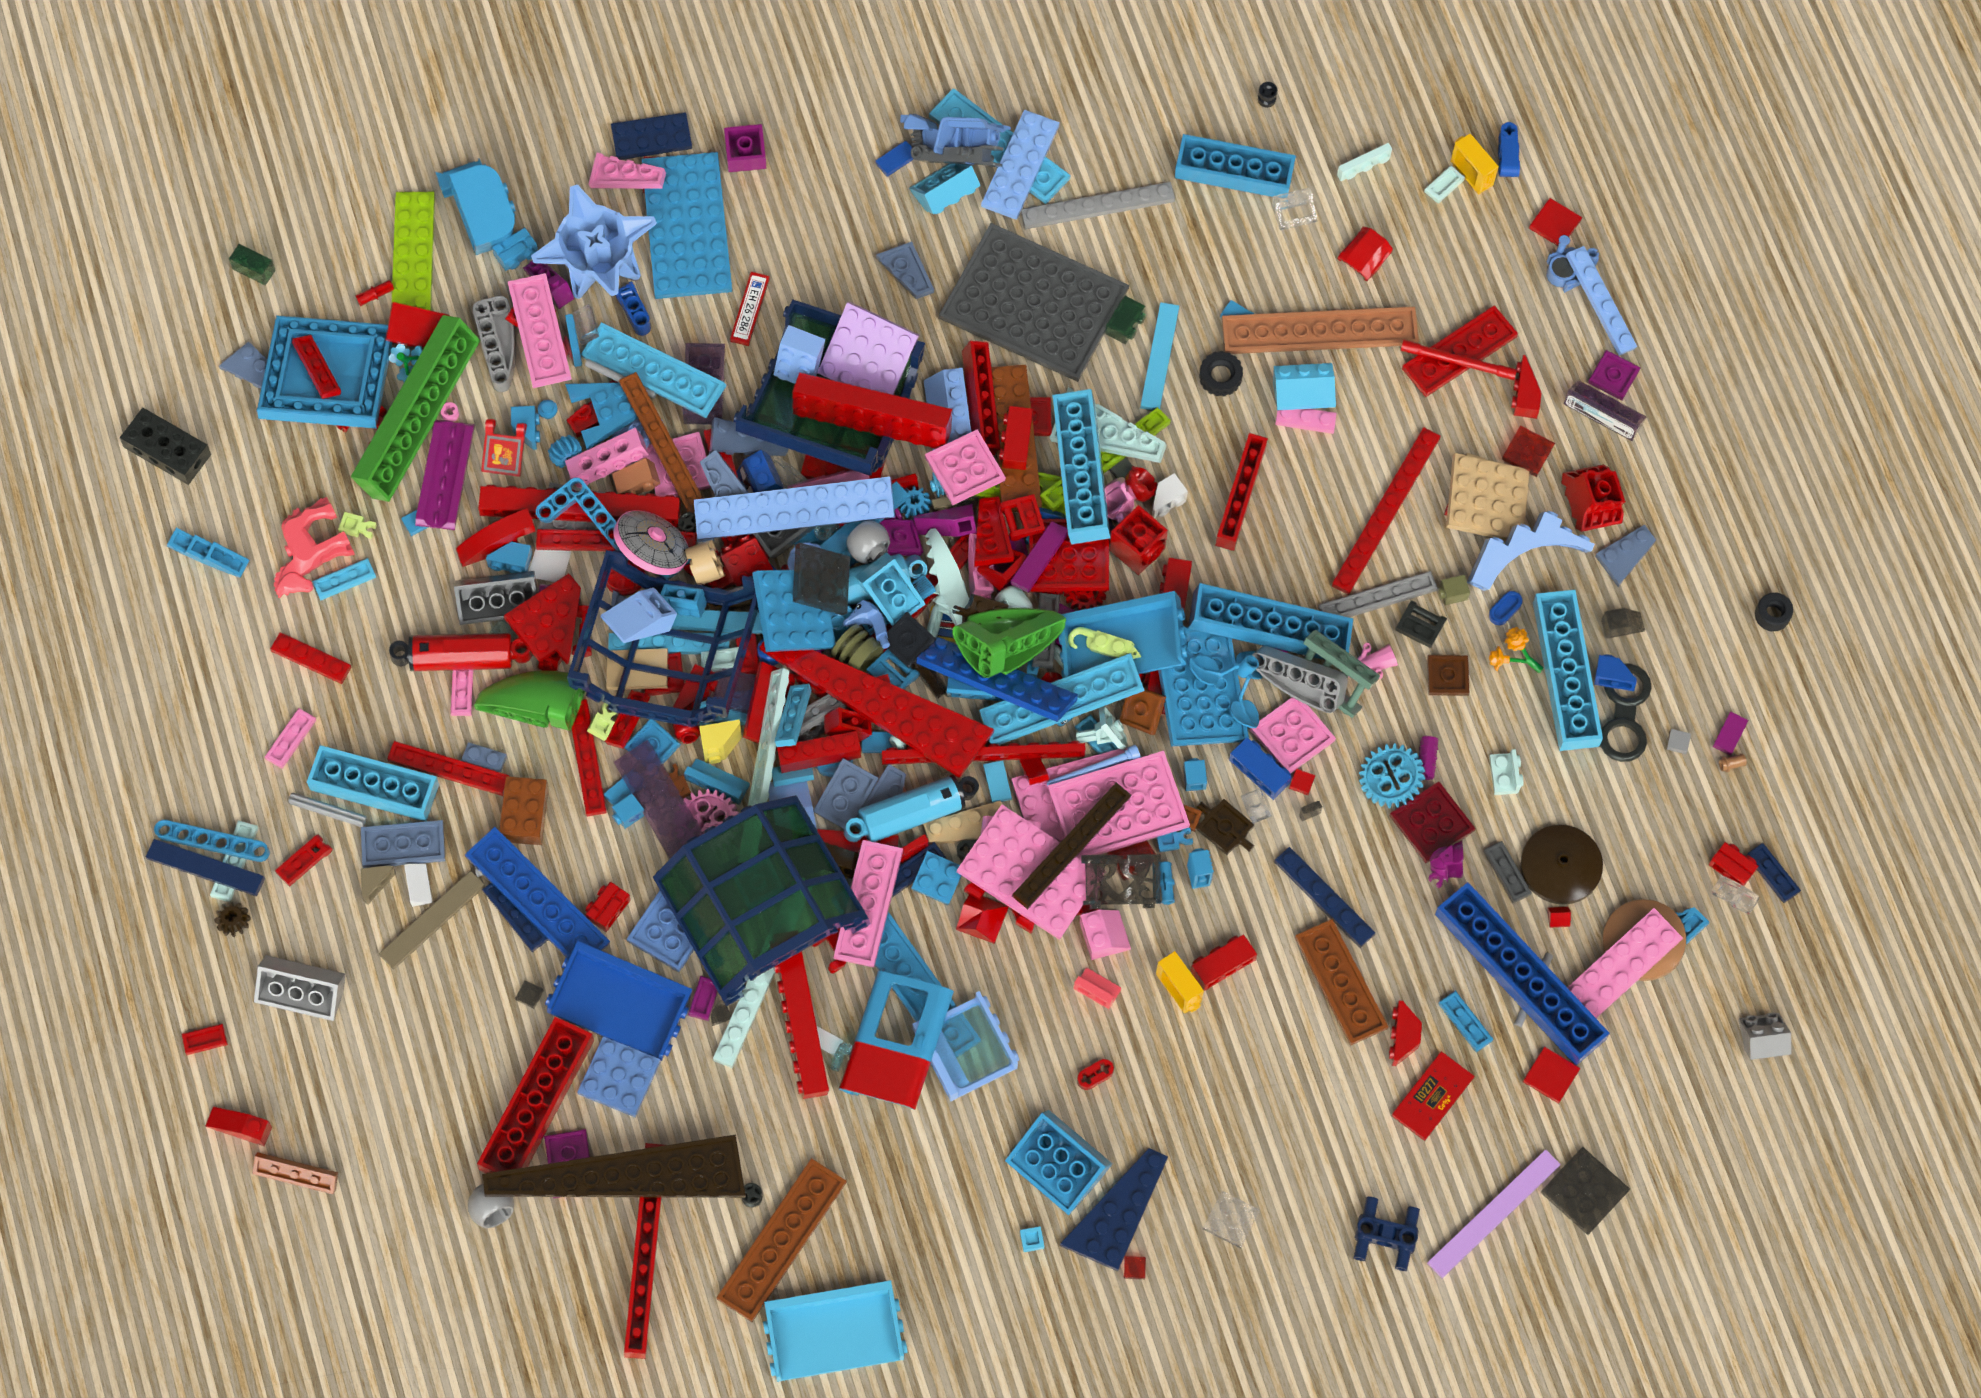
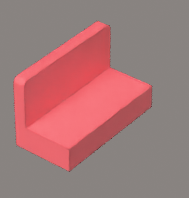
M1088 968L1074 982L1075 990L1107 1009H1110L1121 991V987Z

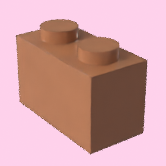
M647 458L612 473L618 494L634 493L638 495L642 492L651 491L661 484L655 463Z

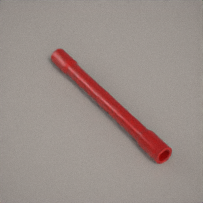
M1404 339L1400 350L1495 374L1498 377L1510 380L1515 379L1517 369L1434 349Z

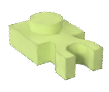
M344 512L338 531L339 533L344 531L345 534L358 537L359 533H362L365 537L372 539L373 534L368 532L367 529H376L377 525L376 522L372 521L364 522V517Z
M606 703L602 704L600 713L597 712L594 715L587 729L589 733L603 741L607 739L615 723L610 719L616 714L613 711L611 713L607 711L606 707L608 704Z

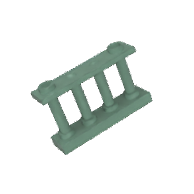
M1314 630L1303 643L1309 647L1303 659L1312 661L1317 653L1325 659L1323 666L1331 668L1333 664L1347 678L1349 676L1358 682L1351 697L1345 694L1343 704L1338 707L1344 714L1353 718L1363 707L1357 703L1365 688L1369 690L1379 680L1380 675L1320 632Z

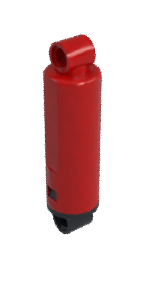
M510 633L410 635L408 644L404 641H395L389 647L393 664L402 667L409 663L411 672L511 669L513 660L524 664L532 658V652L523 641L517 638L512 642ZM520 648L526 649L524 653L517 652ZM399 651L405 652L402 656L395 655Z

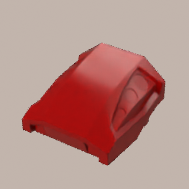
M1363 226L1337 259L1345 262L1368 282L1392 253L1393 248L1384 237L1372 228Z

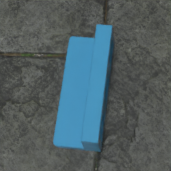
M695 759L692 767L688 766L684 772L686 781L703 789H709L712 793L717 790L719 796L725 793L726 799L731 798L738 805H740L750 787L749 782L699 759Z

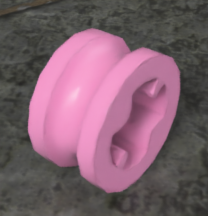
M452 402L444 404L441 409L444 421L454 422L458 419L459 411L456 404ZM451 409V411H453V414L449 415L447 413V410Z

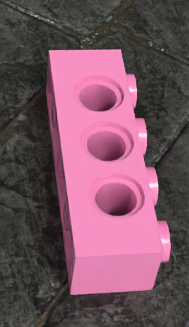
M635 427L566 460L565 463L570 479L580 478L588 485L636 461H640L649 456L644 438ZM579 483L575 484L578 488L582 487Z

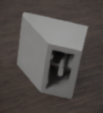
M1767 1013L1760 1016L1749 1015L1745 1018H1739L1744 1049L1750 1060L1791 1055V1032L1779 1013Z

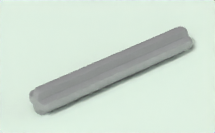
M291 793L288 800L291 805L359 827H364L367 818L364 815L296 793Z

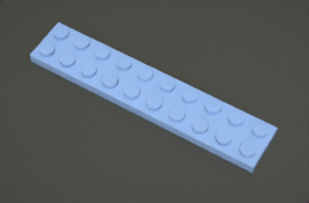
M891 477L694 500L698 540L895 517Z

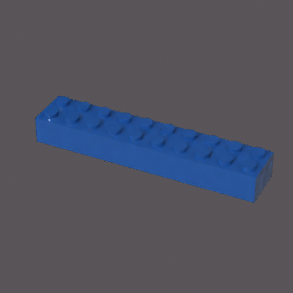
M1469 882L1438 906L1435 916L1574 1065L1577 1066L1606 1041L1610 1034L1606 1028Z

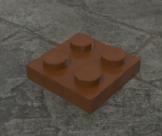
M1428 655V695L1469 696L1468 656Z

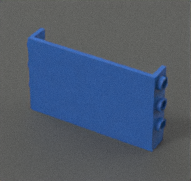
M577 941L570 958L566 956L562 968L564 971L562 976L558 975L553 986L556 987L554 993L549 994L545 1002V1005L548 1006L547 1013L659 1058L661 1061L664 1055L668 1057L673 1047L670 1044L672 1037L677 1038L681 1028L678 1025L681 1018L685 1019L689 1008L686 1006L692 994V989Z

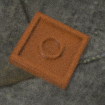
M1144 688L1145 691L1125 698L1119 721L1150 735H1155L1166 696Z

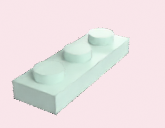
M1390 144L1382 145L1340 165L1337 173L1339 180L1352 179L1356 174L1362 171L1366 172L1374 165L1387 162L1392 152Z

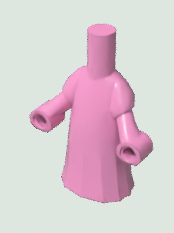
M1365 643L1361 656L1357 658L1376 673H1380L1379 679L1383 677V669L1398 666L1389 644L1367 656V653L1371 652V645Z

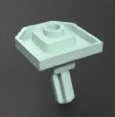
M1105 706L1098 708L1100 722L1094 725L1095 729L1076 732L1077 741L1080 743L1097 740V744L1114 742L1121 750L1128 747L1127 737L1123 731L1124 726L1113 717Z

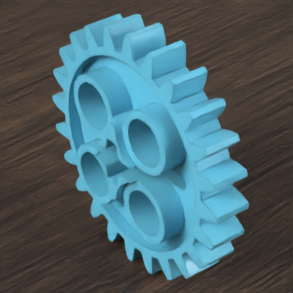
M1394 743L1392 749L1389 748L1388 744L1385 745V750L1378 747L1377 754L1371 751L1372 758L1365 757L1367 764H1361L1364 771L1359 772L1360 777H1362L1359 782L1363 785L1361 788L1363 792H1366V797L1368 799L1372 797L1371 800L1374 804L1379 800L1380 807L1386 803L1388 808H1391L1392 803H1395L1398 808L1401 801L1404 805H1407V798L1413 801L1412 794H1420L1417 787L1423 788V784L1420 781L1425 780V776L1422 774L1425 772V769L1422 767L1421 759H1418V754H1412V749L1406 750L1404 745L1398 749L1396 743ZM1398 760H1401V761H1402V762H1401L1399 765H1397V766H1394V765H1393L1395 761H1398ZM1385 761L1388 762L1399 784L1400 790H1396V787L1384 765ZM1378 769H1383L1382 773L1375 774ZM1405 777H1409V778H1410V779H1409L1407 782H1405V783H1402V782H1401V780H1402L1403 778H1405ZM1391 786L1390 790L1383 791L1384 787Z

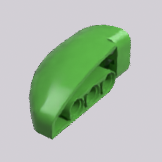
M1031 608L997 609L969 616L966 622L953 627L952 634L959 650L971 667L984 678H989L998 673L1009 674L1041 653L1063 632L1066 618L1050 610Z
M551 670L529 671L506 677L486 687L478 694L474 707L478 711L547 728L550 723L553 727L570 731L586 691L580 688L578 690L571 688L567 679V672Z

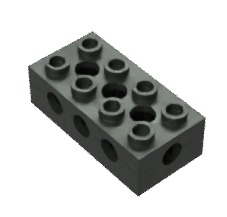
M143 407L120 436L125 449L187 485L191 483L211 456L206 443Z

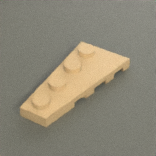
M1001 800L923 824L929 844L933 842L936 844L956 843L957 841L978 839L981 835L983 816H994L1002 805Z

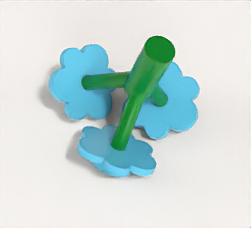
M397 344L396 348L392 347L390 349L389 361L396 363L397 366L404 364V368L400 369V373L397 375L398 380L405 382L413 366H408V363L411 360V364L415 365L423 351L421 346H416L415 350L411 351L412 356H409L410 350L402 344Z

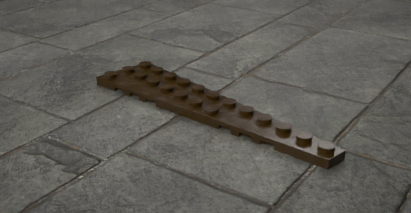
M736 1134L482 1174L485 1197L746 1198Z

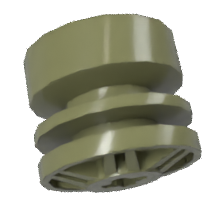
M855 624L837 641L831 652V657L842 663H848L849 666L866 673V669L882 655L884 648L874 637L867 639L868 632L862 631V627Z

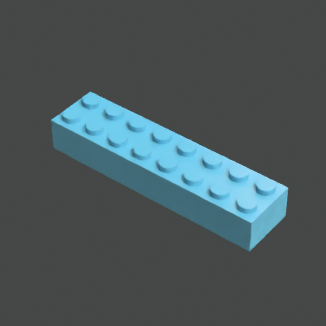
M1087 389L1052 395L1071 544L1109 539L1111 536L1095 401L1092 390Z
M1576 590L1537 593L1533 601V608L1559 751L1599 747L1603 736Z

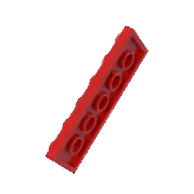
M1494 305L1431 346V348L1482 361L1517 338L1518 332ZM1423 355L1416 356L1402 366V370L1425 398L1470 369Z

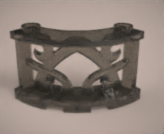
M1081 855V864H1085L1086 901H1083V905H1090V909H1102V905L1143 904V908H1155V904H1161V855H1127V859H1123V855ZM1151 863H1152L1153 879H1151V878H1146V876H1147V874H1148V872H1149V870H1150ZM1117 864H1119L1123 875L1133 880L1120 894L1115 892L1106 882L1116 872ZM1131 865L1135 868L1133 873H1137V875L1129 872L1128 869ZM1105 866L1109 868L1108 873L1105 871ZM1143 882L1153 884V897L1145 898L1141 895L1143 890L1150 891L1148 887L1141 885ZM1107 895H1108V896H1109L1110 898H1112L1113 900H1105V899L1107 898ZM1130 895H1133L1134 899L1136 900L1125 899L1128 898Z

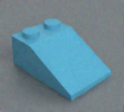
M887 552L855 576L892 627L906 612L912 615L925 605V602L898 563Z

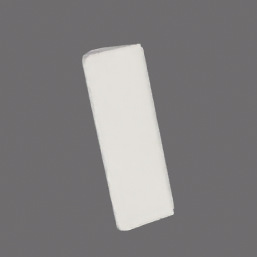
M404 864L412 907L432 903L426 864Z

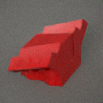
M1602 464L1563 473L1561 484L1566 486L1565 496H1567L1571 507V517L1576 519L1575 529L1583 532L1623 522L1624 511L1622 505L1626 501L1616 471H1611L1608 466Z

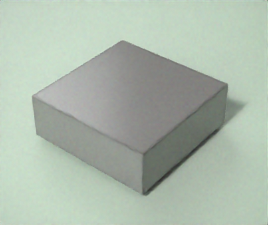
M1671 729L1666 750L1687 754L1691 733Z

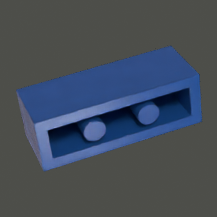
M1246 737L1230 753L1229 761L1272 800L1290 785L1292 778L1290 772L1275 763L1276 761L1273 756L1268 753L1265 754L1256 741H1251Z

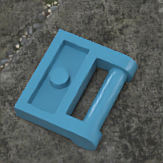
M888 649L866 669V673L874 677L888 674L891 684L904 690L920 676L916 669L913 670L911 667L908 669ZM890 659L908 676L904 678L886 661Z

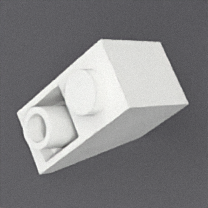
M1175 473L1158 483L1152 510L1153 518L1165 516L1171 508L1179 507L1186 502L1188 491Z

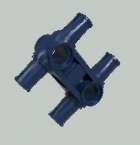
M1370 1196L1366 1197L1363 1214L1358 1218L1354 1236L1357 1242L1353 1259L1365 1261L1369 1244L1372 1243L1397 1249L1398 1255L1395 1269L1407 1271L1410 1255L1415 1251L1419 1230L1417 1222L1420 1209L1409 1206L1404 1224H1398L1377 1219L1375 1215L1378 1199ZM1368 1225L1371 1228V1232H1363L1361 1226ZM1403 1235H1409V1236H1411L1413 1242H1411V1243H1406V1242H1404L1403 1239H1402V1236H1403Z

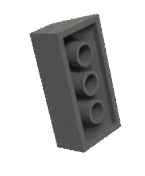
M535 571L456 580L454 591L459 624L465 625L505 620L504 615L538 593Z

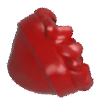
M1132 466L1131 471L1125 476L1126 486L1129 485L1137 498L1134 501L1145 502L1156 495L1155 491L1158 483L1155 482V478L1146 469Z

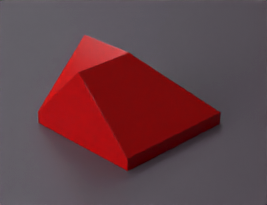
M969 895L963 904L956 930L995 944L1009 906L985 897L978 901Z

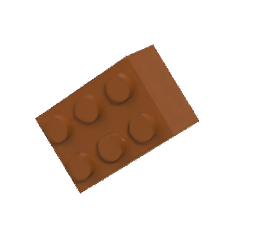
M506 777L499 831L511 843L542 845L549 791L546 779Z

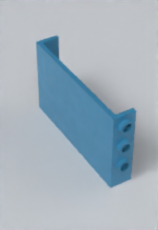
M1175 591L1061 614L1066 618L1065 628L1058 636L1059 642L1062 645L1060 659L1064 664V669L1061 671L1062 679L1114 659L1091 651L1086 645L1087 636L1081 634L1076 635L1073 640L1074 644L1078 646L1077 649L1072 648L1069 645L1068 636L1077 627L1098 630L1132 641L1135 649L1141 655V657L1133 659L1138 674L1187 664L1186 657L1189 656V651L1184 641L1187 638L1186 628L1183 626L1185 613L1183 608H1181V599Z

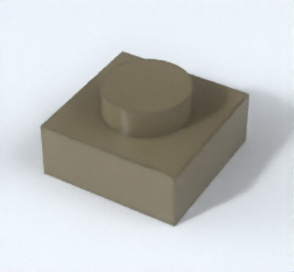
M947 496L932 500L933 512L953 508Z

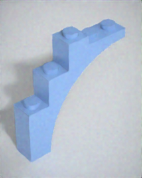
M1552 511L1542 512L1539 514L1532 531H1530L1531 528L1529 526L1520 524L1512 527L1505 544H1503V540L1497 537L1486 539L1467 583L1483 591L1489 590L1497 575L1509 562L1518 555L1533 548L1563 546L1587 553L1592 551L1595 544L1589 542L1590 539L1584 535L1577 536L1573 534L1572 530L1562 526L1560 528L1562 519L1557 518L1558 515Z

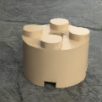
M707 540L685 549L687 560L691 558L690 569L697 584L704 585L725 576L724 565L721 557L717 556L715 552L716 546L713 540Z

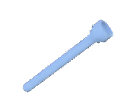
M1136 745L1127 747L1128 750H1125L1123 754L1049 780L1047 787L1048 785L1108 768L1124 761L1141 758Z

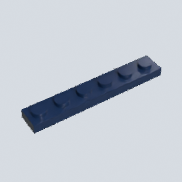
M1290 847L1275 859L1274 863L1330 919H1333L1334 923L1359 948L1363 947L1375 936V932Z

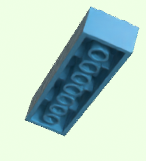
M1199 583L1193 592L1188 628L1306 655L1309 647L1303 644L1305 639L1314 630H1317L1349 653L1353 618ZM1317 653L1314 655L1315 658H1319V659L1325 660L1323 657H1321V656L1318 655Z

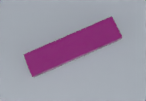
M1051 521L1011 580V585L1029 593L1067 537L1068 529Z

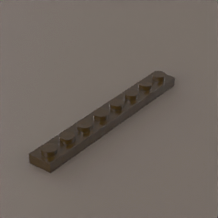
M1116 782L1013 893L1012 897L1028 910L1126 804L1132 795Z

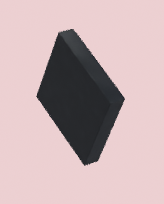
M908 612L887 632V639L890 644L887 649L908 669L917 661V657L936 641V638Z

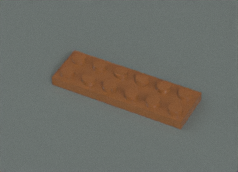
M1333 919L1295 935V939L1350 1046L1387 1030L1388 1025Z

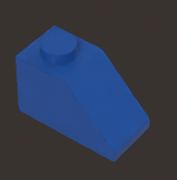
M1609 654L1599 655L1594 685L1634 691L1637 679L1621 659Z

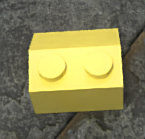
M740 719L699 726L706 763L716 764L721 762V760H725L742 738Z

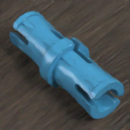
M1161 862L1158 864L1160 872L1158 884L1161 887L1162 903L1165 905L1175 903L1173 891L1175 880L1172 879L1171 862Z

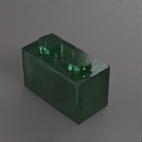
M241 244L237 245L229 257L232 270L265 286L276 271L272 259Z
M1125 295L1107 323L1105 334L1126 345L1129 339L1132 340L1134 338L1138 324L1142 325L1146 318L1145 305Z

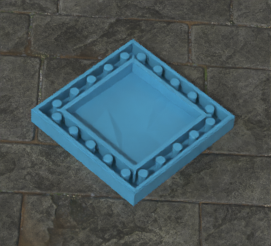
M276 315L257 407L258 419L377 429L389 365V355L391 354L390 349L393 343L385 341L388 325ZM312 335L341 389L340 395L321 398L292 344L293 338Z

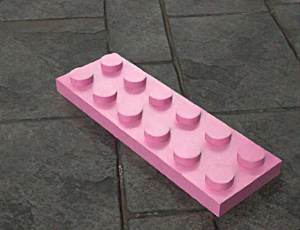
M546 273L508 281L533 388L572 380Z
M862 841L851 889L871 924L852 934L851 930L845 931L844 927H842L834 959L875 967L903 848ZM848 897L844 914L858 911L850 897Z
M1653 908L1567 988L1597 1019L1683 940V937Z

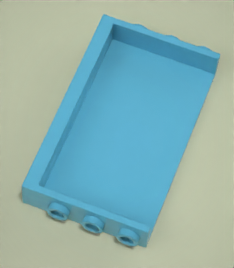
M891 1280L764 1302L767 1321H763L765 1334L770 1335L771 1341L766 1342L768 1355H773L774 1363H770L771 1375L776 1376L777 1382L904 1360V1353H908L906 1340L901 1341L900 1333L904 1332L902 1319L898 1320L897 1318L900 1305L899 1299H894Z

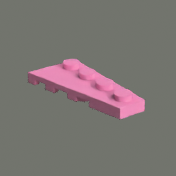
M597 153L589 186L590 188L662 189L666 171L661 167L644 163L641 165L635 164L631 160L623 161L619 160L618 157H606L601 153Z

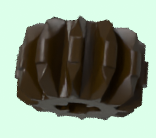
M230 901L229 907L222 904L223 911H216L219 917H216L214 921L218 924L217 929L223 931L225 936L231 932L232 937H235L238 931L240 934L244 933L242 928H249L247 921H250L251 917L247 914L248 909L246 907L242 908L241 903H237L234 906V903Z

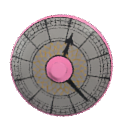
M639 510L624 513L614 526V538L617 546L630 561L642 569L656 574L671 575L681 571L688 561L685 549L689 547L685 538L676 527L658 515Z

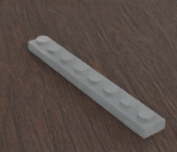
M1171 182L1025 208L1021 210V215L1026 230L1175 202Z

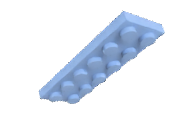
M1027 110L1023 111L1000 161L1002 167L997 168L983 198L981 207L1015 220L1018 219L1058 131L1060 122Z

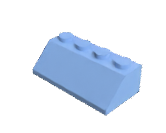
M963 368L945 369L925 379L926 403L952 409V427L948 443L971 433Z

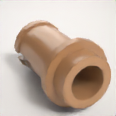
M1744 754L1728 758L1724 756L1719 760L1720 769L1725 772H1730V769L1746 766L1747 764Z

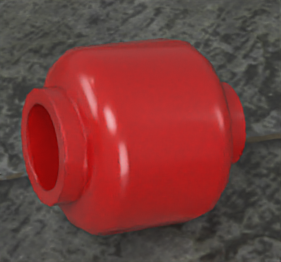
M699 722L695 727L673 724L676 739L684 744L694 743L700 736Z

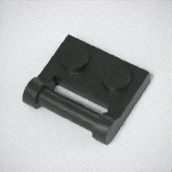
M1411 600L1395 631L1431 648L1447 618L1444 616L1440 617L1416 605L1417 603ZM1414 612V613H1416V614H1418V615H1420V616H1422V617H1424V618H1426V619H1428V620H1430V621L1436 623L1437 625H1436V626H1433V625H1431V624H1429V623H1427V622H1425V621H1423V620H1421V619H1419V618L1413 616L1411 613Z

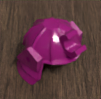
M1462 840L1454 845L1437 849L1430 857L1432 873L1429 875L1428 880L1431 882L1433 879H1438L1439 882L1436 883L1438 889L1442 887L1443 880H1446L1448 883V878L1454 877L1459 879L1463 877L1464 854Z

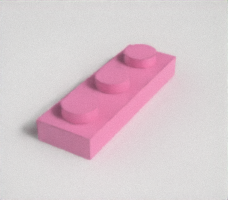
M1314 409L1277 410L1275 425L1333 434L1337 413Z

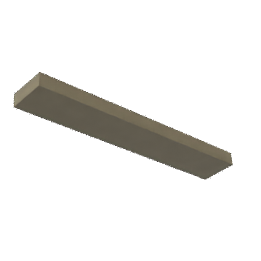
M472 871L468 872L379 953L380 957L394 970L485 887V884Z

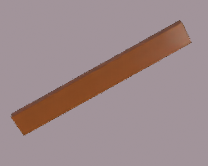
M634 372L618 380L685 509L687 512L695 514L694 500L703 499L637 372Z

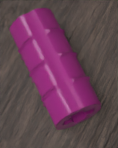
M1423 736L1420 740L1418 759H1421L1423 763L1422 767H1424L1425 772L1422 774L1425 776V780H1433L1435 777L1436 760L1438 759L1439 739L1432 736Z

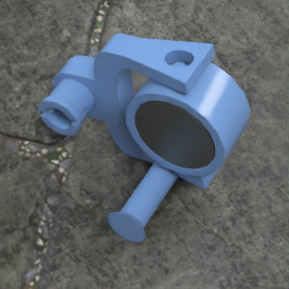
M1566 235L1559 237V245L1556 252L1549 254L1546 261L1549 265L1546 273L1548 281L1556 287H1564V293L1581 285L1579 280L1575 279L1576 274L1565 256L1568 252L1575 250L1573 247L1565 249L1570 243V238ZM1590 248L1587 252L1596 267L1599 260V252L1597 253L1598 250L1595 248Z

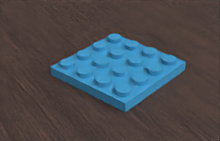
M823 569L767 570L752 573L766 652L833 649L836 643Z

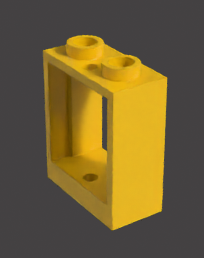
M1471 133L1465 137H1459L1455 141L1450 162L1479 195L1494 185L1499 166Z
M1174 951L1160 960L1157 965L1156 976L1184 1014L1188 1011L1194 1012L1201 1006L1200 1003L1202 1002L1204 990L1181 958Z

